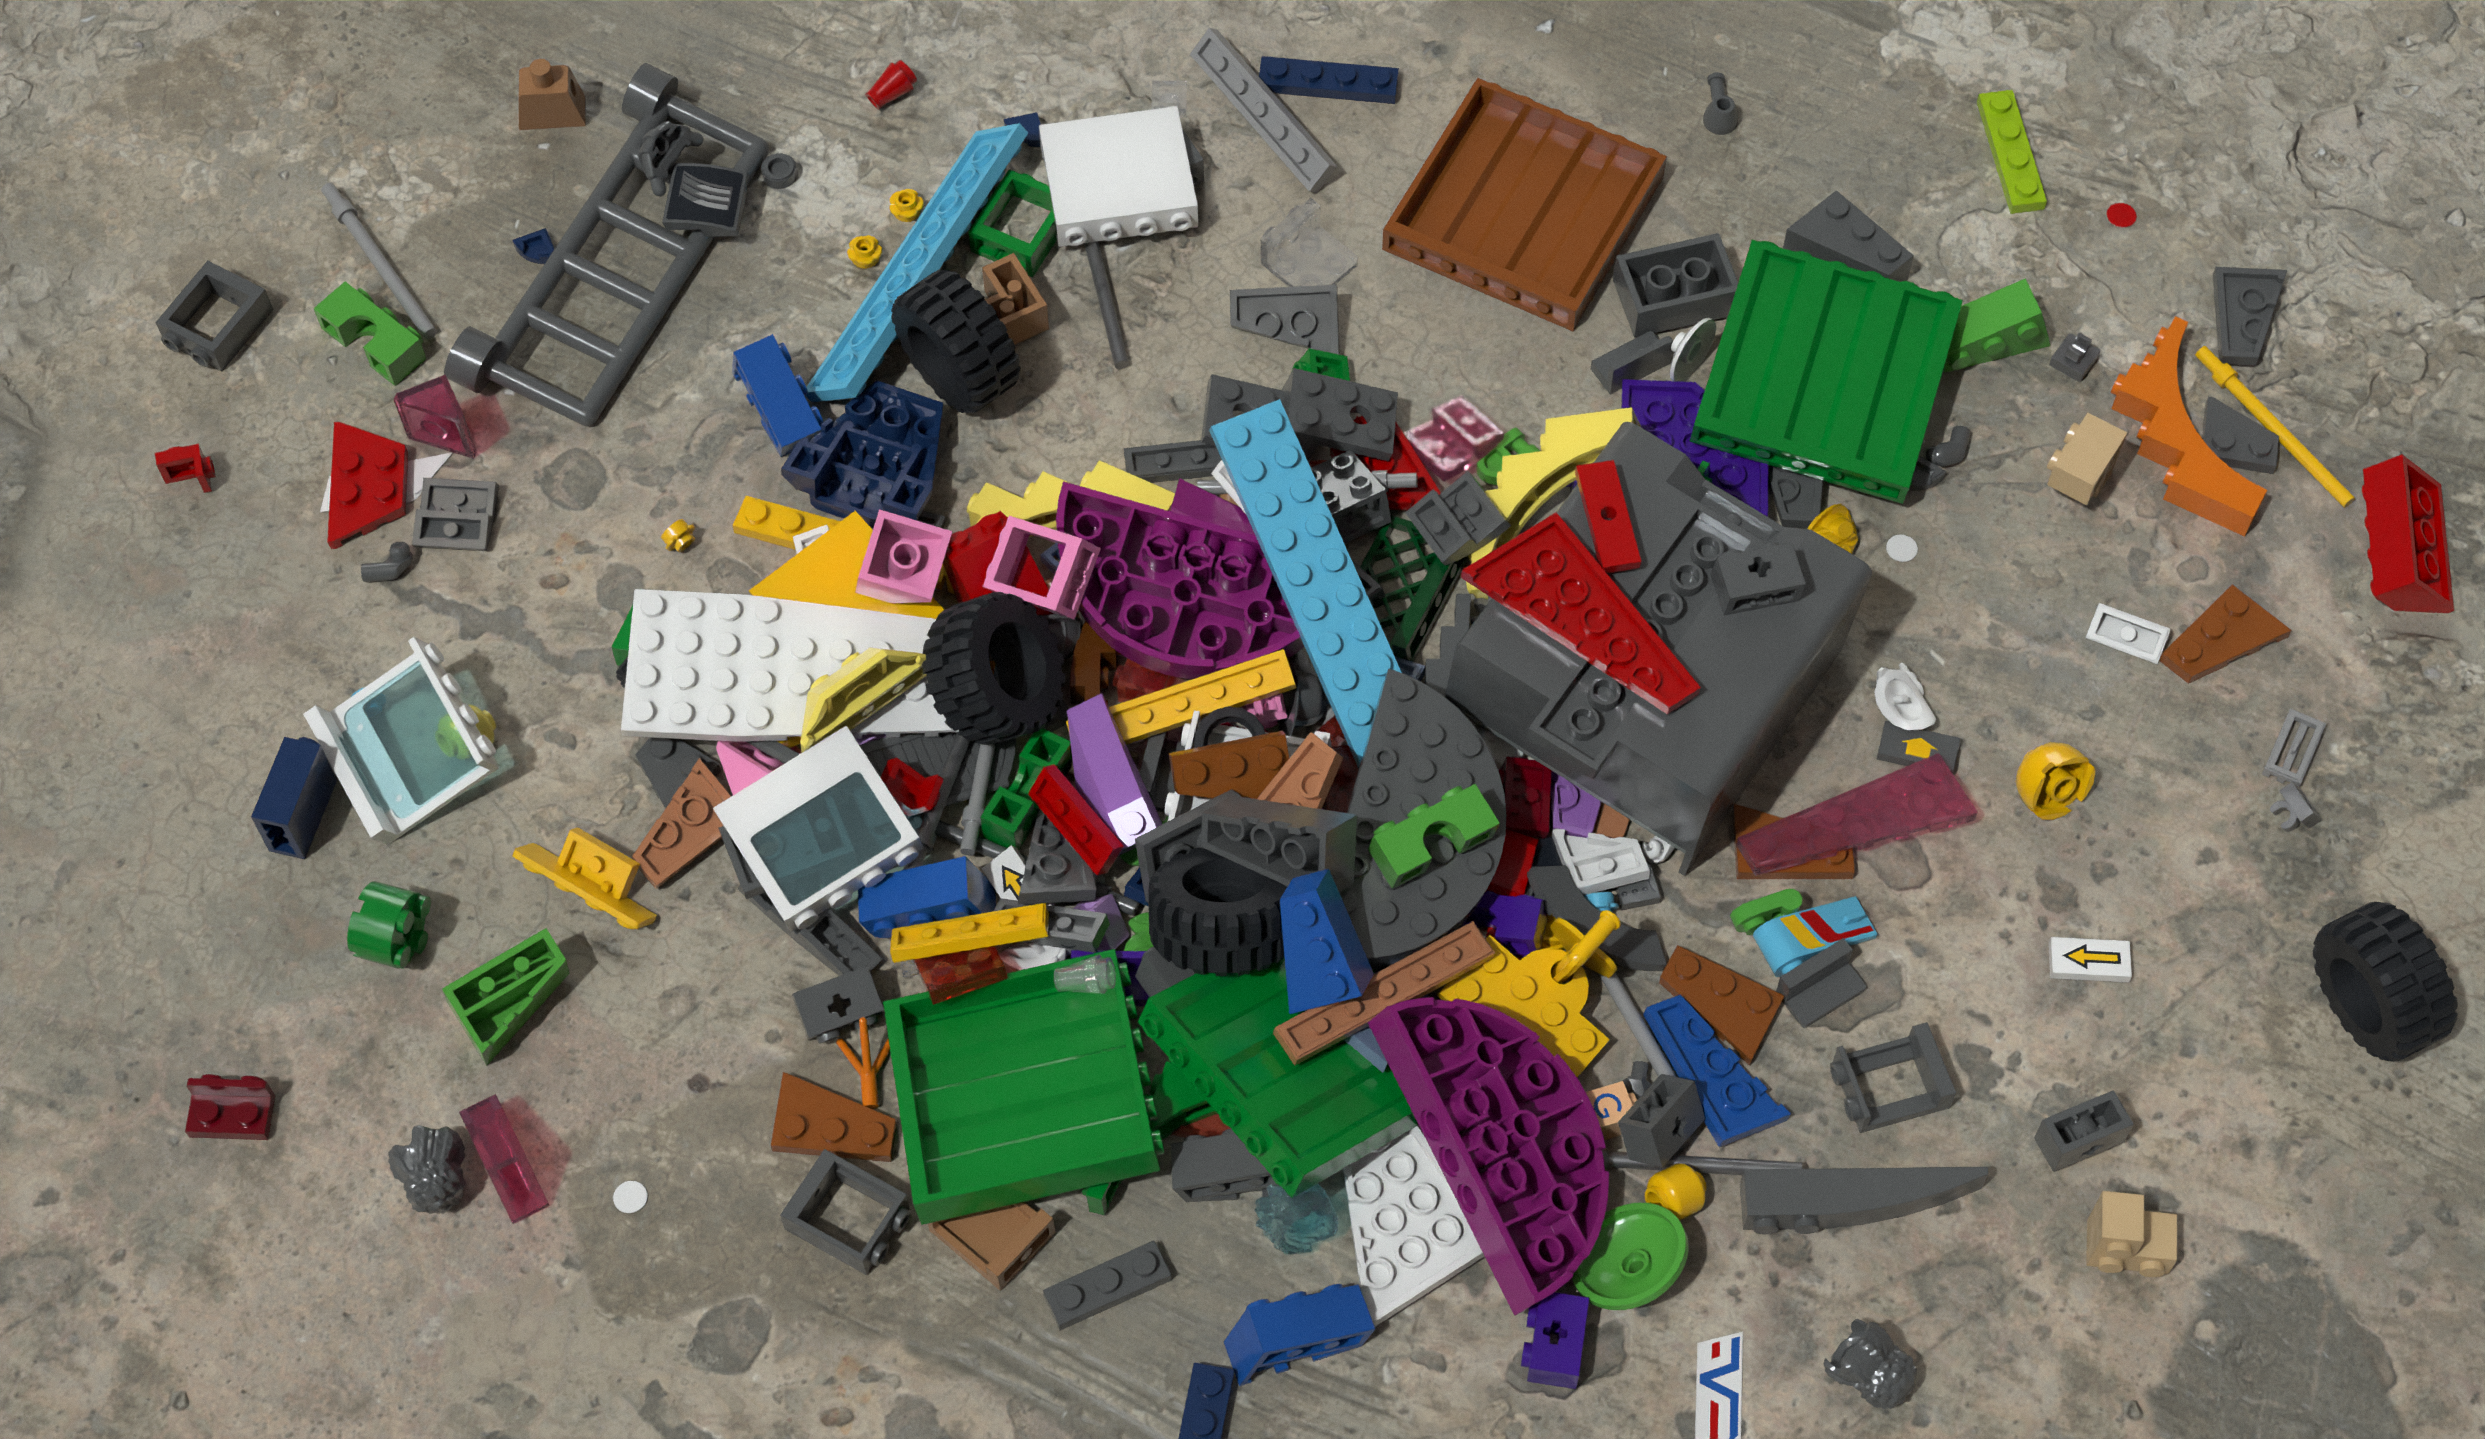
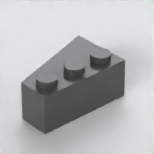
M1837 190L1786 230L1783 245L1784 249L1795 252L1804 251L1813 257L1829 262L1839 261L1850 268L1864 272L1874 271L1885 278L1899 282L1908 280L1914 257L1911 252Z
M1232 1129L1223 1131L1222 1135L1211 1137L1192 1135L1186 1137L1182 1142L1171 1143L1172 1188L1185 1202L1237 1200V1193L1262 1191V1199L1275 1198V1190H1284L1275 1183L1271 1174L1259 1160L1248 1152L1245 1144ZM1313 1186L1300 1193V1196H1313Z

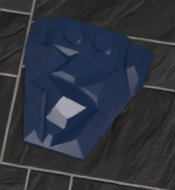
M876 380L860 395L845 405V413L834 422L828 418L821 424V432L810 441L806 437L799 441L782 466L781 475L796 490L808 493L810 503L815 509L844 519L856 511L871 528H874L880 509L917 521L932 496L943 402Z

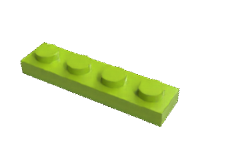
M2013 90L1979 94L1977 106L2010 214L2045 210L2046 196Z

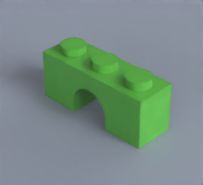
M344 281L314 307L321 329L344 347H347L359 337L374 336L363 347L372 369L394 386L398 385L426 360L422 347L424 341L420 334L410 326L407 328L402 326L388 308L383 307L380 309L374 304L369 294L361 288L356 290Z
M1476 784L1464 790L1461 786H1457L1446 792L1441 797L1442 801L1431 807H1429L1428 803L1422 804L1410 811L1407 819L1398 824H1395L1394 821H1389L1373 832L1374 836L1368 850L1392 889L1427 871L1432 857L1424 845L1423 838L1426 836L1438 834L1447 837L1454 844L1459 854L1494 836L1500 823Z

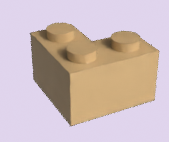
M2087 412L2080 425L2074 422L2065 436L2064 442L2066 444L2062 451L2056 449L2047 465V469L2052 471L2047 485L2087 505L2092 496L2098 497L2113 473L2127 432Z
M2102 1191L2087 1219L2086 1266L2098 1267L2100 1271L2106 1273H2118L2123 1270L2139 1271L2145 1277H2161L2164 1274H2169L2177 1261V1214L2144 1211V1195Z

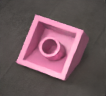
M879 509L858 576L855 593L888 603L931 602L952 531Z

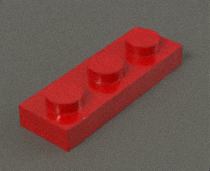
M1055 765L1043 767L1028 795L1097 876L1108 873L1124 847L1123 844Z

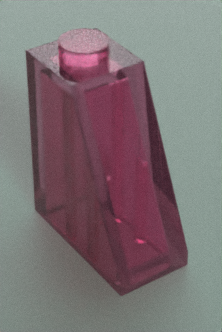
M496 1094L460 1111L459 1114L512 1224L550 1206Z

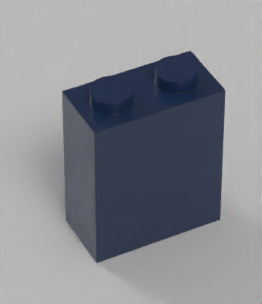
M284 737L251 816L269 852L304 860L337 782V778L322 746L313 739L307 737H300L299 739Z

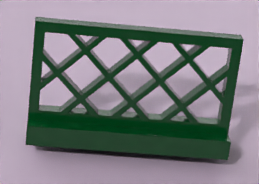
M1390 515L1391 522L1381 527L1360 567L1378 584L1399 576L1404 587L1385 594V597L1381 600L1376 597L1372 600L1374 603L1372 607L1374 609L1384 605L1388 617L1380 619L1379 623L1382 629L1391 625L1394 627L1396 633L1389 643L1394 656L1414 662L1468 556L1448 565H1444L1435 553L1424 556L1419 545L1427 542L1412 521ZM1393 528L1407 532L1410 539L1392 546L1388 541ZM1414 547L1419 558L1399 565L1395 554ZM1390 557L1394 568L1375 575L1372 569L1374 563ZM1424 567L1426 572L1425 578L1409 585L1404 574ZM1408 596L1411 601L1409 608L1393 614L1388 603Z

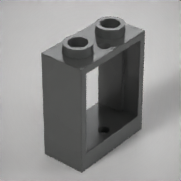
M207 260L155 323L162 336L161 341L167 348L174 352L182 351L190 355L199 365L203 367L210 365L222 372L273 311V307L264 288ZM213 293L240 308L211 342L184 328V326Z
M824 1149L780 1216L785 1230L867 1275L873 1264L878 1266L884 1260L889 1249L888 1241L895 1231L899 1233L904 1229L910 1218L911 1211H909L907 1194ZM836 1179L889 1208L886 1216L861 1253L808 1224Z

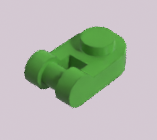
M1513 428L1478 454L1476 461L1477 475L1485 483L1497 485V472L1502 471V456L1512 455L1509 451L1513 450L1517 454L1540 452V450L1534 444L1529 445L1524 440L1525 435L1518 428Z
M1785 889L1740 905L1731 912L1730 918L1737 932L1753 935L1754 931L1767 921L1799 912L1802 896L1795 889Z

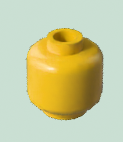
M1677 1163L1655 1173L1649 1178L1645 1191L1646 1203L1656 1204L1668 1209L1680 1221L1703 1208L1706 1200V1182L1699 1172L1694 1171L1693 1168L1686 1164Z

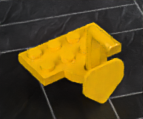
M1604 910L1600 913L1599 920L1586 935H1583L1568 921L1558 917L1550 925V929L1567 952L1544 948L1530 952L1521 960H1518L1496 939L1489 935L1486 940L1495 952L1493 959L1450 981L1437 996L1445 1001L1463 999L1479 1003L1514 1018L1540 1036L1538 1041L1553 1056L1558 1054L1575 1076L1578 1077L1610 1040L1580 1014L1587 1001L1589 987L1586 973L1582 966L1584 965L1607 978H1610L1617 971L1615 963L1599 949V946L1613 930L1620 928L1621 922L1616 914ZM1571 976V979L1568 983L1560 984L1565 982Z

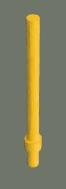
M2207 346L2201 347L2196 352L2195 356L2213 374L2212 379L2222 389L2227 388L2266 429L2278 435L2279 442L2344 508L2348 507L2355 500V497L2237 378L2238 373L2228 363L2223 364Z

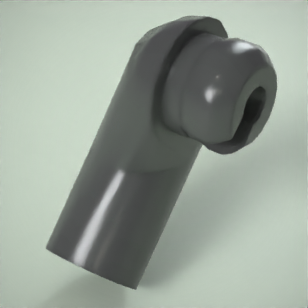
M1955 426L1952 430L1950 441L1939 443L1937 446H1931L1927 449L1926 460L1940 467L1960 463L1965 456L1971 433L1970 430L1964 426Z
M395 542L390 547V556L384 562L361 564L363 582L394 580L398 578L412 563L413 554L410 552L409 545L405 542Z

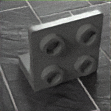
M1346 451L1311 468L1344 544L1391 522L1386 489L1353 451Z

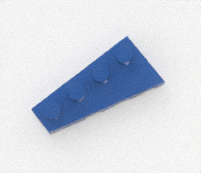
M1681 994L1646 1007L1643 1015L1678 1077L1695 1081L1705 1115L1704 1122L1718 1147L1725 1146L1788 1120L1791 1113L1782 1104L1778 1106L1766 1093L1767 1087L1757 1077L1753 1079L1738 1063L1740 1058L1730 1047L1725 1049L1713 1036L1715 1031Z

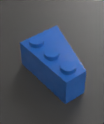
M772 334L734 351L732 374L736 381L742 379L749 393L746 395L748 402L751 406L755 405L762 419L760 421L780 457L791 453L796 444L804 437L810 441L820 433L823 419L816 406L810 408L804 396L808 394L802 377L799 374L793 375L788 365L792 362L791 356L783 342L778 344Z
M966 856L888 873L876 885L868 888L863 886L858 889L859 923L870 934L878 938H890L893 928L993 912L996 907V891L989 879Z
M1325 869L1293 878L1280 898L1289 1014L1361 997L1374 973L1330 870Z
M1334 1284L1324 1288L1320 1293L1307 1295L1306 1292L1300 1291L1288 1295L1281 1301L1270 1303L1268 1299H1261L1249 1304L1223 1342L1239 1386L1252 1382L1251 1376L1253 1373L1274 1367L1276 1374L1288 1371L1287 1362L1311 1356L1313 1362L1361 1347L1374 1332L1375 1327L1359 1284L1343 1287L1342 1284Z

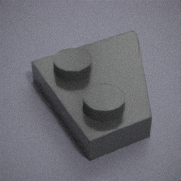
M2208 396L2205 403L2202 439L2208 447L2231 468L2273 474L2277 466L2279 436L2216 398Z
M650 737L635 754L640 767L651 782L653 790L658 799L660 798L665 809L699 758L715 777L721 771L718 762L680 739Z

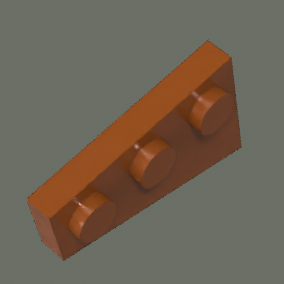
M2232 584L2161 654L2159 661L2189 684L2226 667L2230 661L2246 654L2250 656L2271 642H2280L2288 638L2292 630Z
M1283 731L1169 753L1174 789L1177 794L1215 798L1232 789L1241 797L1257 799L1289 760L1286 734Z
M1733 804L1732 817L1737 879H1853L1855 870L1851 837Z
M1678 945L1659 981L1674 997L1681 994L1706 1023L1713 1028L1714 1034L1723 1042L1726 1040L1740 1053L1739 1057L1749 1066L1784 999V995Z
M783 1072L771 1148L773 1152L820 1156L823 1150L826 1149L840 1158L891 1162L897 1123L896 1119Z

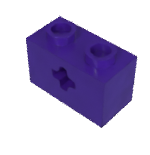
M1554 1292L1538 1302V1304L1529 1307L1526 1327L1534 1329L1532 1343L1524 1342L1521 1367L1529 1368L1527 1382L1576 1389L1589 1304L1588 1297ZM1550 1334L1558 1335V1345L1550 1343Z

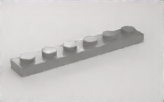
M1209 28L1190 53L1191 57L1309 192L1317 193L1337 168V165L1217 29Z

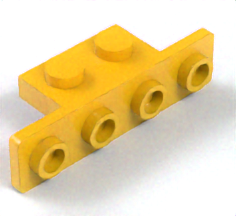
M578 827L569 831L559 857L535 843L515 848L512 856L521 861L525 869L536 874H543L553 880L557 888L566 892H573L582 897L589 907L609 913L617 918L618 924L625 928L639 929L654 923L656 919V914L627 898L640 863Z

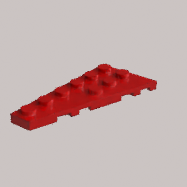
M1557 512L1462 570V579L1664 713L1669 714L1699 695L1701 689L1699 684Z

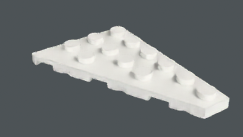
M1418 1126L1343 1168L1359 1284L1374 1327L1485 1257L1425 1136Z

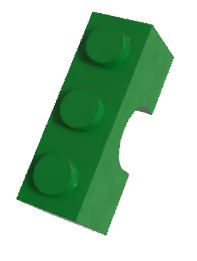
M1044 728L1033 733L1020 753L1019 769L1009 789L1007 790L999 786L980 816L983 837L1006 848L1012 845L1019 851L1035 825L1040 808L1028 793L1043 767L1055 765L1064 776H1066L1071 767V742Z

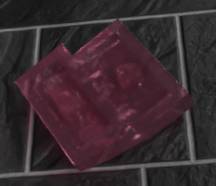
M1463 396L1432 408L1431 421L1403 432L1421 462L1443 482L1476 464L1504 439V432Z

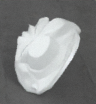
M1904 663L1899 664L1900 670L1880 668L1877 671V684L1874 693L1876 704L1882 714L1893 725L1906 730H1923L1933 725L1936 718L1923 698L1924 690L1922 684L1918 682L1916 675L1910 672Z
M1019 942L996 956L1002 962L1019 971L1063 961L1065 957L1071 954L1073 949Z

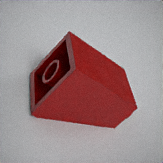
M1001 511L984 516L977 524L964 531L951 534L943 566L958 604L992 593V591L984 588L983 584L986 579L987 568L992 562L998 547L1000 533L1008 520V517ZM1026 545L1011 586L1047 597L1049 589ZM1035 607L1037 615L1055 614Z

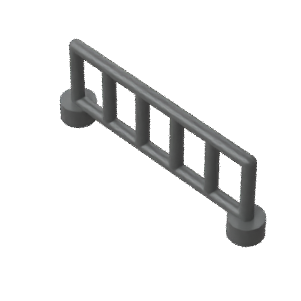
M648 63L641 65L632 77L622 102L623 114L638 120L639 123L496 338L471 326L464 329L447 357L444 377L475 393L482 392L489 382L493 381L583 426L593 425L714 239V237H705L700 229H694L687 239L612 202L633 169L637 168L643 171L642 164L638 158L643 136L650 129H655V127L665 122L669 116L743 152L733 169L747 172L750 176L749 183L769 153L767 141L676 97L678 88L677 77ZM674 164L667 171L668 177L664 179L665 183L669 185ZM599 220L676 257L654 292L577 255ZM564 273L641 310L619 346L541 309ZM529 327L606 364L583 401L506 364V361Z

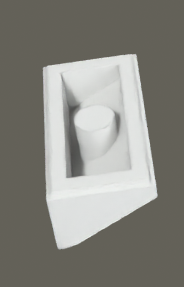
M2099 603L2086 638L2158 664L2171 629Z

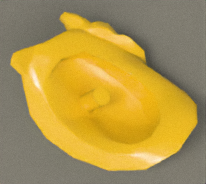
M1834 504L1815 517L1808 527L1809 530H1813L1853 554V550L1858 542V533L1849 510L1843 504Z

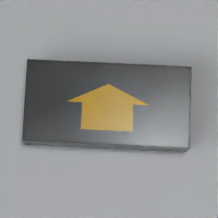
M1885 721L1876 759L1952 777L1960 738L1928 730H1906L1893 725L1889 721Z

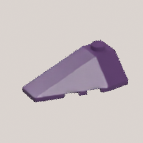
M1099 694L1067 710L1075 786L1077 792L1123 844L1124 847L1118 855L1120 856L1135 849V838L1162 825V821L1103 694Z

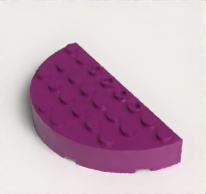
M1063 481L1057 507V531L1082 538L1101 548L1078 610L1098 636L1123 656L1145 668L1165 675L1195 679L1284 649L1288 659L1305 647L1255 535ZM1058 543L1059 555L1061 560L1062 554L1065 549V545Z
M1434 997L1406 1000L1387 1006L1367 1023L1514 1316L1550 1296L1567 1283L1582 1261L1589 1256L1599 1236L1608 1201L1609 1171H1605L1602 1150L1606 1147L1597 1115L1581 1083L1566 1062L1558 1054L1553 1056L1538 1041L1540 1036L1514 1018L1485 1005L1463 999L1445 1001L1434 1000Z

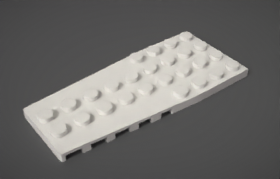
M635 589L621 724L622 736L734 742L787 740V737L801 736L807 694L810 691L811 685L818 678L826 674L831 676L841 668L842 663L850 655L857 652L861 654L868 648L923 653L924 643L927 639H930L927 633L936 619L754 595ZM926 676L850 732L856 739L862 738V735L886 734V738L900 737V734L925 733V737L938 736V733L959 732V730H952L944 722L946 720L945 716L937 713L933 706L935 700L932 694L928 695L925 686L928 683Z

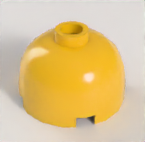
M2049 742L2036 747L2024 756L2018 768L2015 782L2020 799L2028 809L2042 820H2054L2071 812L2072 810L2065 806L2071 804L2076 798L2080 802L2085 799L2094 784L2096 772L2094 766L2089 763L2088 758L2071 745Z

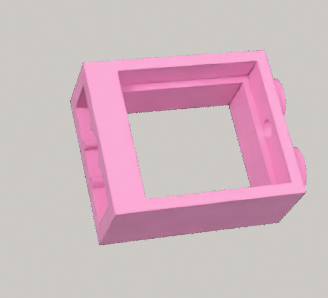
M1009 516L1005 527L1000 533L999 544L993 560L987 568L983 587L992 592L1013 594L1022 598V602H1028L1034 607L1074 620L1101 548L1082 538ZM1030 535L1065 545L1047 597L1011 586Z

